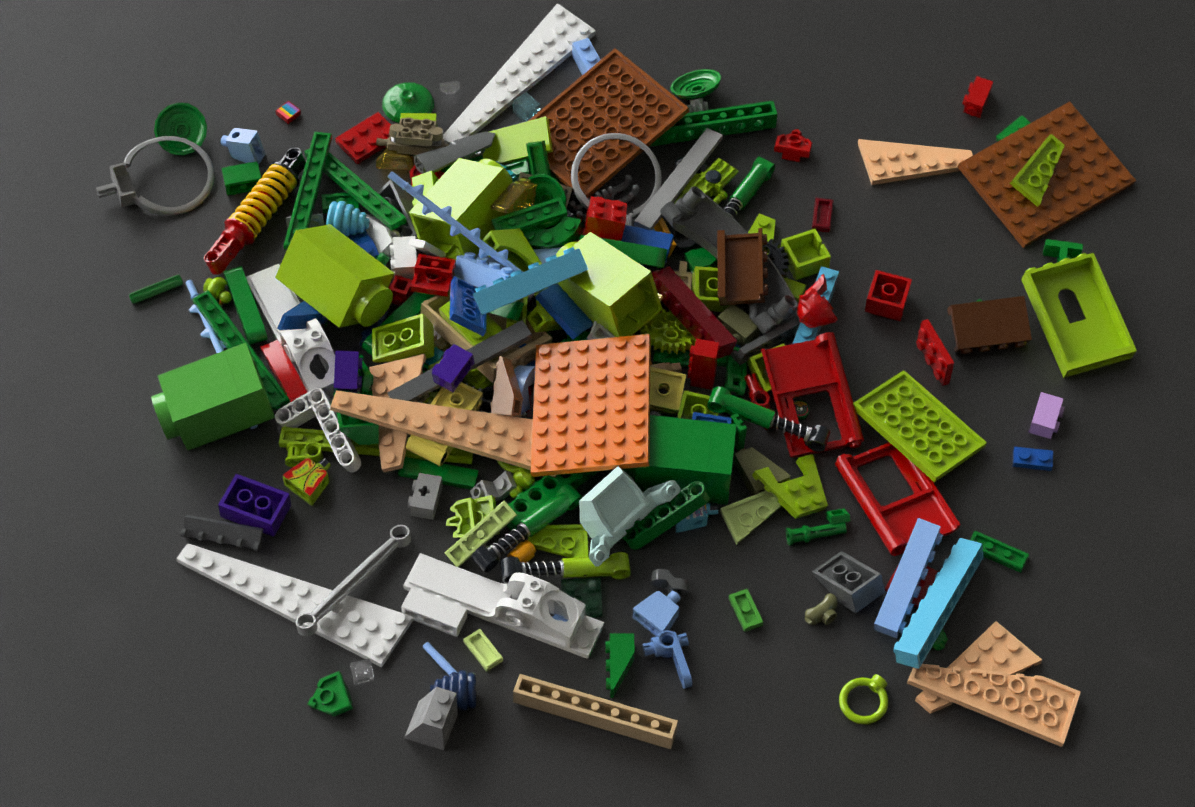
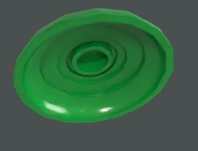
M710 69L695 70L678 77L672 83L670 89L680 99L703 98L719 87L721 75L719 72Z
M403 82L387 91L383 98L382 109L388 118L400 123L401 113H432L434 98L431 92L424 86L414 82Z
M177 102L168 105L159 113L155 120L154 133L155 137H181L201 146L206 138L207 124L204 115L198 108L189 103ZM165 140L158 142L165 151L173 155H186L195 151L190 145L179 141Z
M537 174L530 176L522 184L519 191V206L528 208L561 197L566 208L567 198L563 187L556 179L549 175ZM562 218L537 225L536 227L548 228L554 226Z

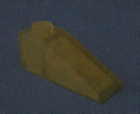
M525 178L512 182L493 202L490 209L509 213L534 206L537 184L531 183L529 179Z

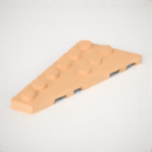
M858 139V146L871 185L960 171L958 164L973 156L971 150Z
M425 354L369 367L373 375V396L389 398V391L423 374V364L426 361ZM379 425V452L382 471L388 472L403 468L407 450V438L410 434Z
M995 621L947 668L960 667L962 670L1003 672V674L1014 675L1026 671L1027 668L1033 665L1041 664L1042 659ZM924 690L915 699L930 714L953 703Z

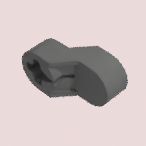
M666 569L652 571L651 585L658 588H666L669 593L675 591L680 597L688 595L689 582L686 579L674 578L669 570Z

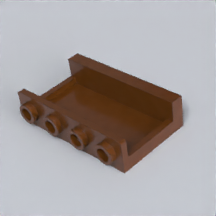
M758 228V233L726 235L725 230H717L718 299L720 306L765 303V295H768V284H765V279H768V268L765 267V262H768L767 251H764V245H767V234H763L762 228Z
M1025 296L954 304L947 308L948 316L952 318L956 342L954 351L960 352L961 355L972 353V350L986 352L994 347H997V350L1007 349L1009 345H1015L1016 348L1027 346L1026 343L1032 340Z

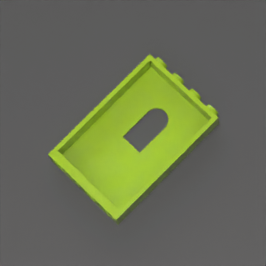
M1083 253L1073 259L1065 258L1058 263L1053 264L1050 262L1040 268L1032 267L1025 271L1021 279L1063 378L1128 360L1137 352L1136 347L1094 253ZM1069 289L1075 293L1086 319L1069 323L1058 298L1061 290Z

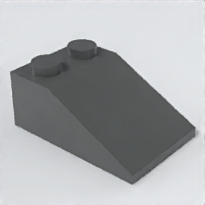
M842 551L812 571L817 580L830 593H833L844 607L854 613H857L885 593L882 576L879 572Z

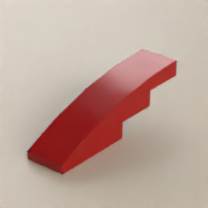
M275 340L260 346L262 354L268 361L270 369L276 376L278 384L289 401L292 402L306 394L307 390L279 341Z

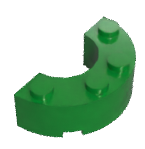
M511 205L510 213L525 208ZM563 216L561 222L555 227L540 229L534 226L522 230V233L533 249L558 248L570 242H577L585 228L581 219Z

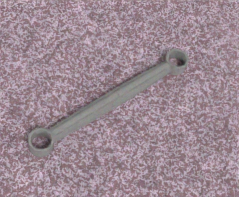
M405 525L394 526L390 530L391 538L347 576L311 613L300 614L295 621L298 633L302 636L313 635L318 629L317 622L350 594L397 547H405L411 542L409 528ZM400 534L406 535L402 538H395L397 535ZM306 622H311V623H312L310 626H307V627H302V626H301L302 624H304V623H306Z

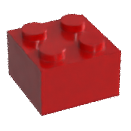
M591 196L586 216L585 235L592 232L599 238L621 241L626 224L627 203Z
M876 270L864 312L901 321L912 279Z

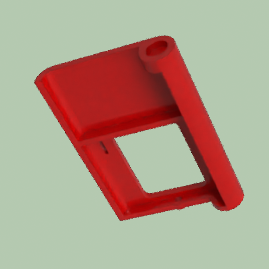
M833 332L820 334L815 340L771 349H761L780 418L784 419L786 417L788 421L791 422L793 420L794 423L799 424L793 398L827 391L831 399L841 439L828 442L826 449L822 452L849 446L850 448L861 446L864 438ZM788 432L784 433L791 458L821 453L813 451L806 446L803 438L800 437L798 439L796 435L791 436Z
M890 442L854 457L850 454H842L837 458L835 462L836 468L892 556L904 553L918 518L941 526L940 533L943 534L942 537L955 532L961 524L933 481ZM890 456L914 494L886 506H881L857 468L882 457Z

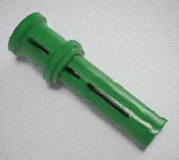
M845 522L814 527L802 525V528L796 529L786 528V540L789 546L802 541L808 543L814 538L846 534L847 528Z

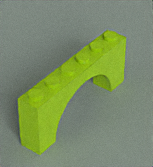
M521 229L491 230L482 239L497 252L507 249V260L523 272L529 270L528 266L536 262H539V265L542 264ZM536 300V308L526 317L535 332L563 330Z

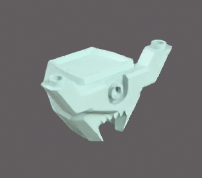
M618 466L579 501L580 523L589 536L593 538L590 544L589 559L595 567L600 566L609 557L610 548L627 534L625 530L631 528L636 520L641 521L655 507L670 502L680 493V487L675 480L650 487L642 493L631 476Z

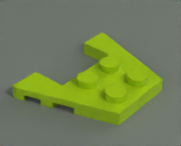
M812 454L800 457L796 461L804 475L802 477L778 483L769 467L756 470L752 474L756 481L759 479L765 485L764 489L768 493L772 492L779 499L777 502L795 519L825 510L828 506Z

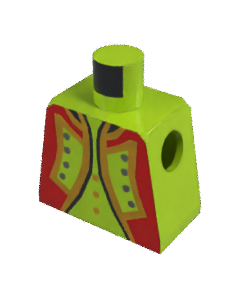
M306 458L283 474L284 485L312 506L329 483L326 470L331 465L325 458H322L317 464L311 459Z

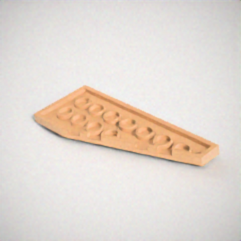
M922 664L919 669L912 668L907 681L909 685L1060 747L1065 742L1081 693L1076 689L1044 676L1035 675L1030 677L1018 673L1010 675L999 671L979 669L962 670L960 667L942 668L939 665Z

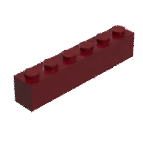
M671 267L653 271L652 276L657 293L663 296L661 301L695 339L719 342L718 359L730 355L737 340Z

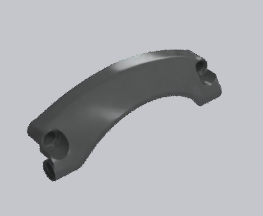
M691 187L683 198H679L675 204L673 201H670L660 210V213L676 231L701 245L716 259L717 230H725L726 235L749 234L731 215L697 187ZM769 257L768 262H765V267L768 268V279H765V284H768V295H765V303L747 304L750 319L764 335L778 328L798 307V303L787 283Z

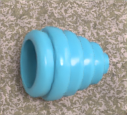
M333 201L330 204L326 225L331 224L346 237L350 234H362L365 229L369 228L370 218H367L365 212H360L359 208H354L352 204H347L345 201Z

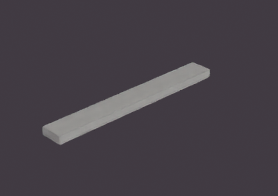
M708 128L704 131L635 219V226L652 230L663 216L660 213L661 208L666 203L676 200L723 139L722 134Z

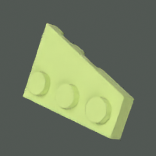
M763 491L720 509V513L736 545L781 507V504L777 502L779 499L772 492Z

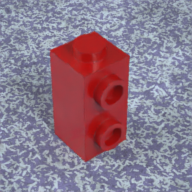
M977 76L974 83H970L968 88L969 95L965 94L962 105H965L963 113L981 117L991 94L993 81Z

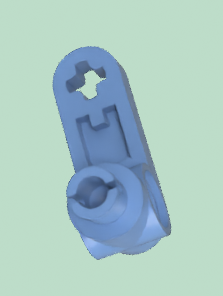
M670 630L662 631L658 636L652 637L651 642L642 644L643 652H645L644 655L654 654L655 657H672L682 687L684 689L692 687L691 674L681 648L682 646L689 645L686 633L677 635ZM668 642L672 645L666 646L663 643Z

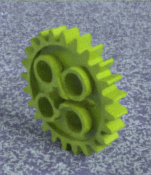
M662 309L661 313L659 312L639 329L640 335L650 334L651 346H654L653 350L659 348L661 353L664 350H667L668 354L671 351L678 354L679 350L685 353L686 349L690 351L691 345L695 346L696 343L693 335L670 310L666 312Z

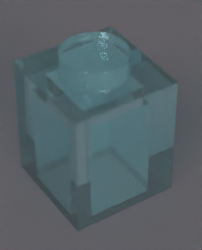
M527 92L513 100V113L523 122H527L540 111V103Z

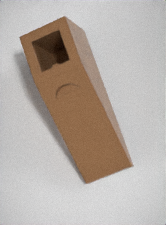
M499 356L496 364V380L493 385L494 395L491 401V413L521 417L523 397L511 359Z

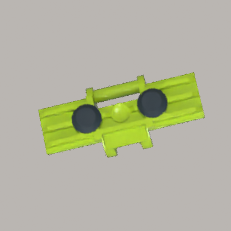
M718 158L706 171L700 174L696 173L679 197L674 201V204L679 198H683L691 187L701 189L709 197L712 195L716 196L713 201L719 204L722 200L728 198L727 193L722 188L735 177L739 170Z

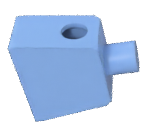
M234 128L229 136L223 135L221 138V145L228 147L230 155L234 159L244 163L257 161L259 165L265 156L258 131Z
M656 591L633 608V619L655 636H658L662 631L670 630L678 618L679 606L676 603L681 597L675 591H671L667 596L660 591Z

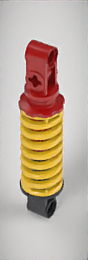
M299 148L289 149L280 162H272L267 172L257 182V185L252 188L246 199L236 208L235 213L225 220L224 227L226 230L221 233L219 239L215 241L212 248L204 256V260L212 274L218 275L223 273L245 244H252L255 241L257 234L261 232V227H264L267 224V220L272 218V213H275L277 207L282 205L283 200L288 197V193H291L299 185L298 175L306 164Z

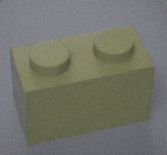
M730 305L717 317L737 340L736 344L742 347L754 341L760 334L759 328L753 323L749 315L736 305Z

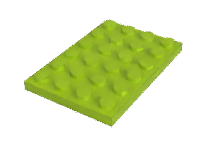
M904 370L853 403L858 415L933 482H936L985 448L987 444L985 440Z

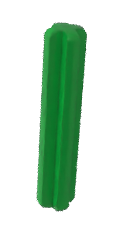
M178 274L129 294V298L135 304L183 284V280Z

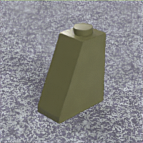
M753 447L741 449L734 454L733 464L751 496L766 491L764 489L765 485L759 479L756 481L752 477L756 470L769 467L778 483L790 480V475Z

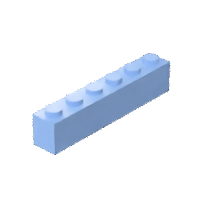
M920 518L917 519L875 620L874 630L897 638L899 633L903 632L907 623L904 621L906 615L910 616L914 604H911L913 598H917L921 590L919 583L921 579L925 580L927 576L928 562L932 563L936 553L933 551L934 547L941 542L943 536L940 533L941 526Z

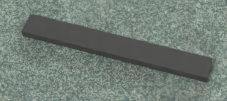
M523 320L467 349L466 351L473 354L475 362L470 371L532 338V334ZM432 369L389 391L388 396L392 399L414 402L441 386L433 381Z

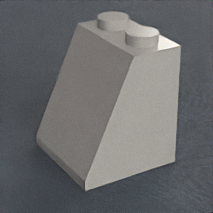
M436 687L423 697L417 704L405 734V739L444 750L458 716L456 693Z

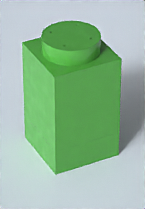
M246 343L158 375L163 392L151 396L155 412L166 438L169 440L180 436L187 450L275 418L261 376Z

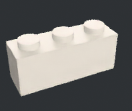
M411 587L401 606L402 613L413 616L414 621L458 637L467 619V608L462 604L452 603L439 595H431L421 588Z

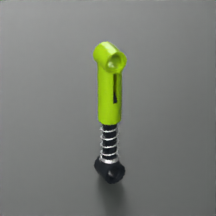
M624 552L611 554L600 566L596 567L589 557L562 558L557 563H553V561L545 563L542 561L541 563L534 562L529 564L528 562H521L517 557H506L500 561L502 582L508 584L514 573H525L531 576L539 575V577L541 575H547L548 577L553 574L555 576L561 574L563 578L611 576L614 579H624L631 574L629 557Z

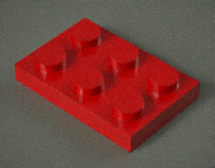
M377 112L336 137L335 141L356 164H359L386 147L377 146L376 141L377 138L388 139L390 137L391 124Z
M929 319L923 320L918 331L917 348L923 352L925 361L932 367L935 378L940 381L942 386L950 383L954 361Z

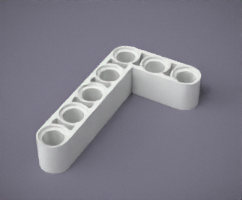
M312 389L276 412L275 420L282 427L297 428L316 416L339 464L348 472H356L360 468L361 460L351 439L339 431L337 414L330 410L332 400L322 389Z

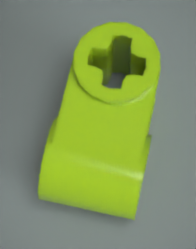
M290 442L286 446L288 456L285 459V464L289 467L296 466L306 458L311 459L316 464L323 458L321 446L316 442Z

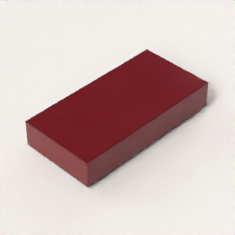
M815 198L812 229L830 232L834 200Z

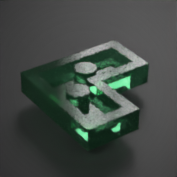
M601 578L561 579V591L572 598L581 600L586 605V616L602 617Z

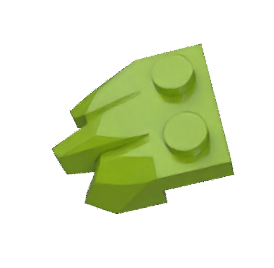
M489 495L477 499L470 497L456 501L450 507V510L455 512L456 516L447 519L445 525L457 527V530L453 532V538H462L495 509V496Z

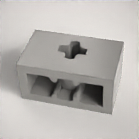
M419 473L417 480L413 481V497L409 496L408 508H410L411 516L434 520L443 487L441 476Z

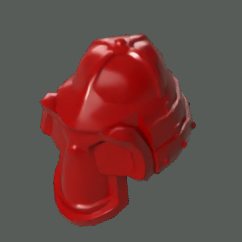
M824 274L803 295H799L797 314L800 322L808 328L833 324L838 320L832 311L833 307L824 296L821 297L827 290Z

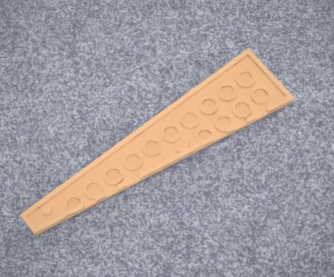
M337 390L332 400L331 411L531 470L533 419Z

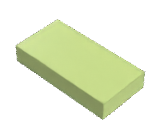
M481 629L463 639L465 645L486 672L503 662V657Z

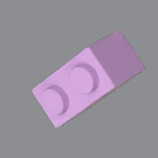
M1041 392L1029 433L1048 439L1052 438L1053 432L1057 433L1060 425L1057 418H1062L1065 408L1061 406L1063 398Z

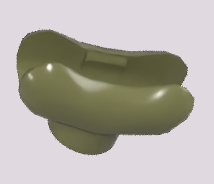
M833 593L826 594L820 604L805 611V621L811 625H816L820 622L828 625L833 622L837 616L835 612L838 605L837 597Z

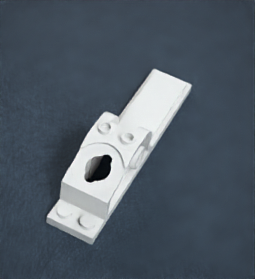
M277 264L247 276L246 279L255 301L276 340L279 341L291 360L307 392L320 388L333 400L335 354L318 320L313 319L306 322V329L281 331L277 329L282 315L300 304L296 294L275 278L280 265ZM316 354H319V359L327 372L323 379H318L310 371V362Z
M420 553L403 585L407 591H410L411 587L421 588L431 595H439L452 603H460L467 608V613L586 659H589L604 627V622L585 615L586 605L570 597L553 584L525 573H514L508 584H503ZM550 613L561 615L568 621L555 620Z

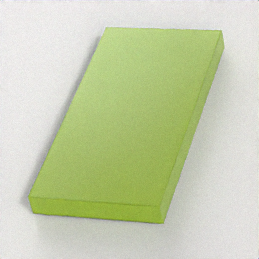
M545 116L490 131L495 133L496 136L492 146L485 149L483 159L498 161L502 165L528 158L526 143L545 140L547 153L553 152L549 119Z

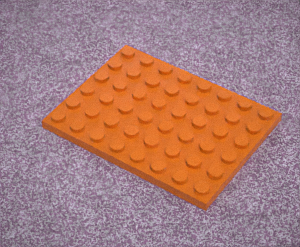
M650 334L536 345L531 450L532 477L614 470L618 466L621 469L649 466Z

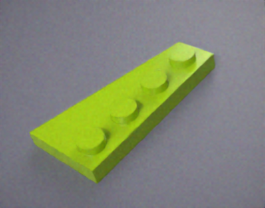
M1052 134L1046 138L1010 182V185L1037 207L1041 204L1049 180L1053 175V170L1065 146Z

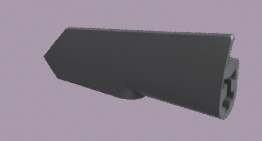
M482 132L454 140L448 146L415 155V166L421 174L429 171L435 173L455 163L458 158L468 160L478 157L484 153L486 148L492 146L496 135L492 132Z

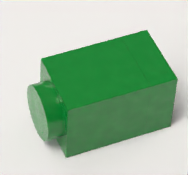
M650 415L649 466L622 470L632 478H635V483L642 493L650 487L671 480L676 481L680 490L694 481H700L711 495L708 503L717 502V504L728 505L736 424Z

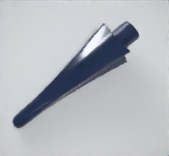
M387 310L376 323L361 332L360 346L363 345L365 339L372 333V329L379 327L391 313L390 310Z

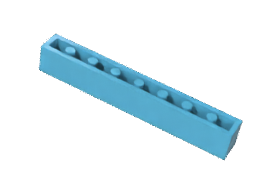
M960 538L957 544L953 545L950 556L944 560L943 568L940 572H937L933 585L928 587L927 595L920 601L917 612L912 614L910 624L904 628L900 641H897L894 645L893 652L896 655V663L917 669L921 667L984 558L982 543Z

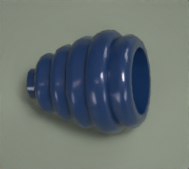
M460 670L459 673L452 672L450 676L446 675L442 679H436L434 685H430V692L436 687L455 692L457 695V709L459 708L460 711H467L468 708L474 709L476 707V674L474 672L468 673L466 670Z

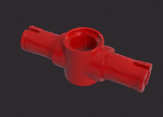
M753 373L751 376L750 374L745 376L744 379L750 390L751 402L771 410L769 404L770 396L761 388L756 374ZM762 399L765 403L759 404L756 400Z

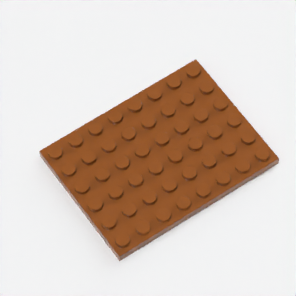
M614 48L530 120L545 116L549 119L553 152L547 153L550 171L563 184L572 187L571 169L573 161L579 150L588 141L603 134L621 133L635 137L649 147L689 112V108ZM619 139L605 140L593 145L582 157L578 168V182L584 195L589 198L644 150L631 142Z
M1070 101L958 164V169L1023 248L1125 190L1136 181ZM1052 134L1065 146L1053 170V175L1049 180L1041 204L1037 207L1010 185V182L1046 138Z

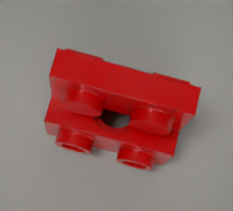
M418 254L411 291L448 297L451 280L455 276L456 259Z

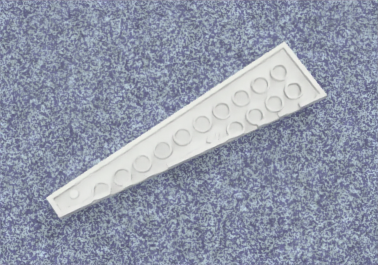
M557 3L443 134L445 144L477 134L571 56L572 43L586 38L590 40L596 35V30Z
M188 543L176 558L178 563L294 623L300 614L311 613L333 591ZM347 595L317 622L318 629L315 634L382 668L413 622V616ZM306 622V623L302 624L301 626H302V627H307V626H310L312 623H311V622Z

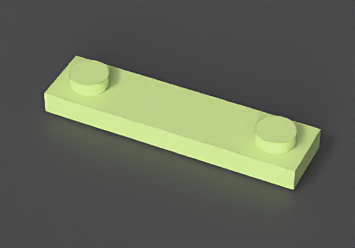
M504 500L444 553L456 567H460L479 547L485 545L518 515Z

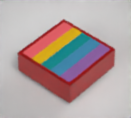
M287 101L275 110L276 115L288 124L301 114V110L290 101Z

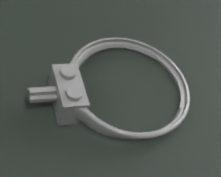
M608 133L597 136L588 141L579 150L571 169L573 191L580 204L587 211L590 200L580 188L578 168L582 157L593 145L611 139L625 140L644 150L653 163L655 170L653 192L644 204L633 210V214L629 213V215H626L625 225L631 226L632 220L639 216L661 188L660 165L651 149L635 137L621 133Z
M175 136L156 137L144 141L131 149L123 163L109 166L113 183L97 187L96 190L99 198L116 193L121 208L136 204L153 214L179 215L198 207L208 197L214 184V167L208 154L196 143ZM165 140L183 142L190 145L203 158L207 166L208 178L203 191L193 201L178 207H164L154 204L142 196L137 197L127 168L130 167L137 153L152 143Z

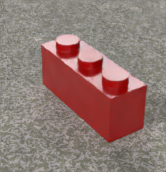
M696 338L695 346L691 345L687 377L691 378L690 386L713 390L719 342Z

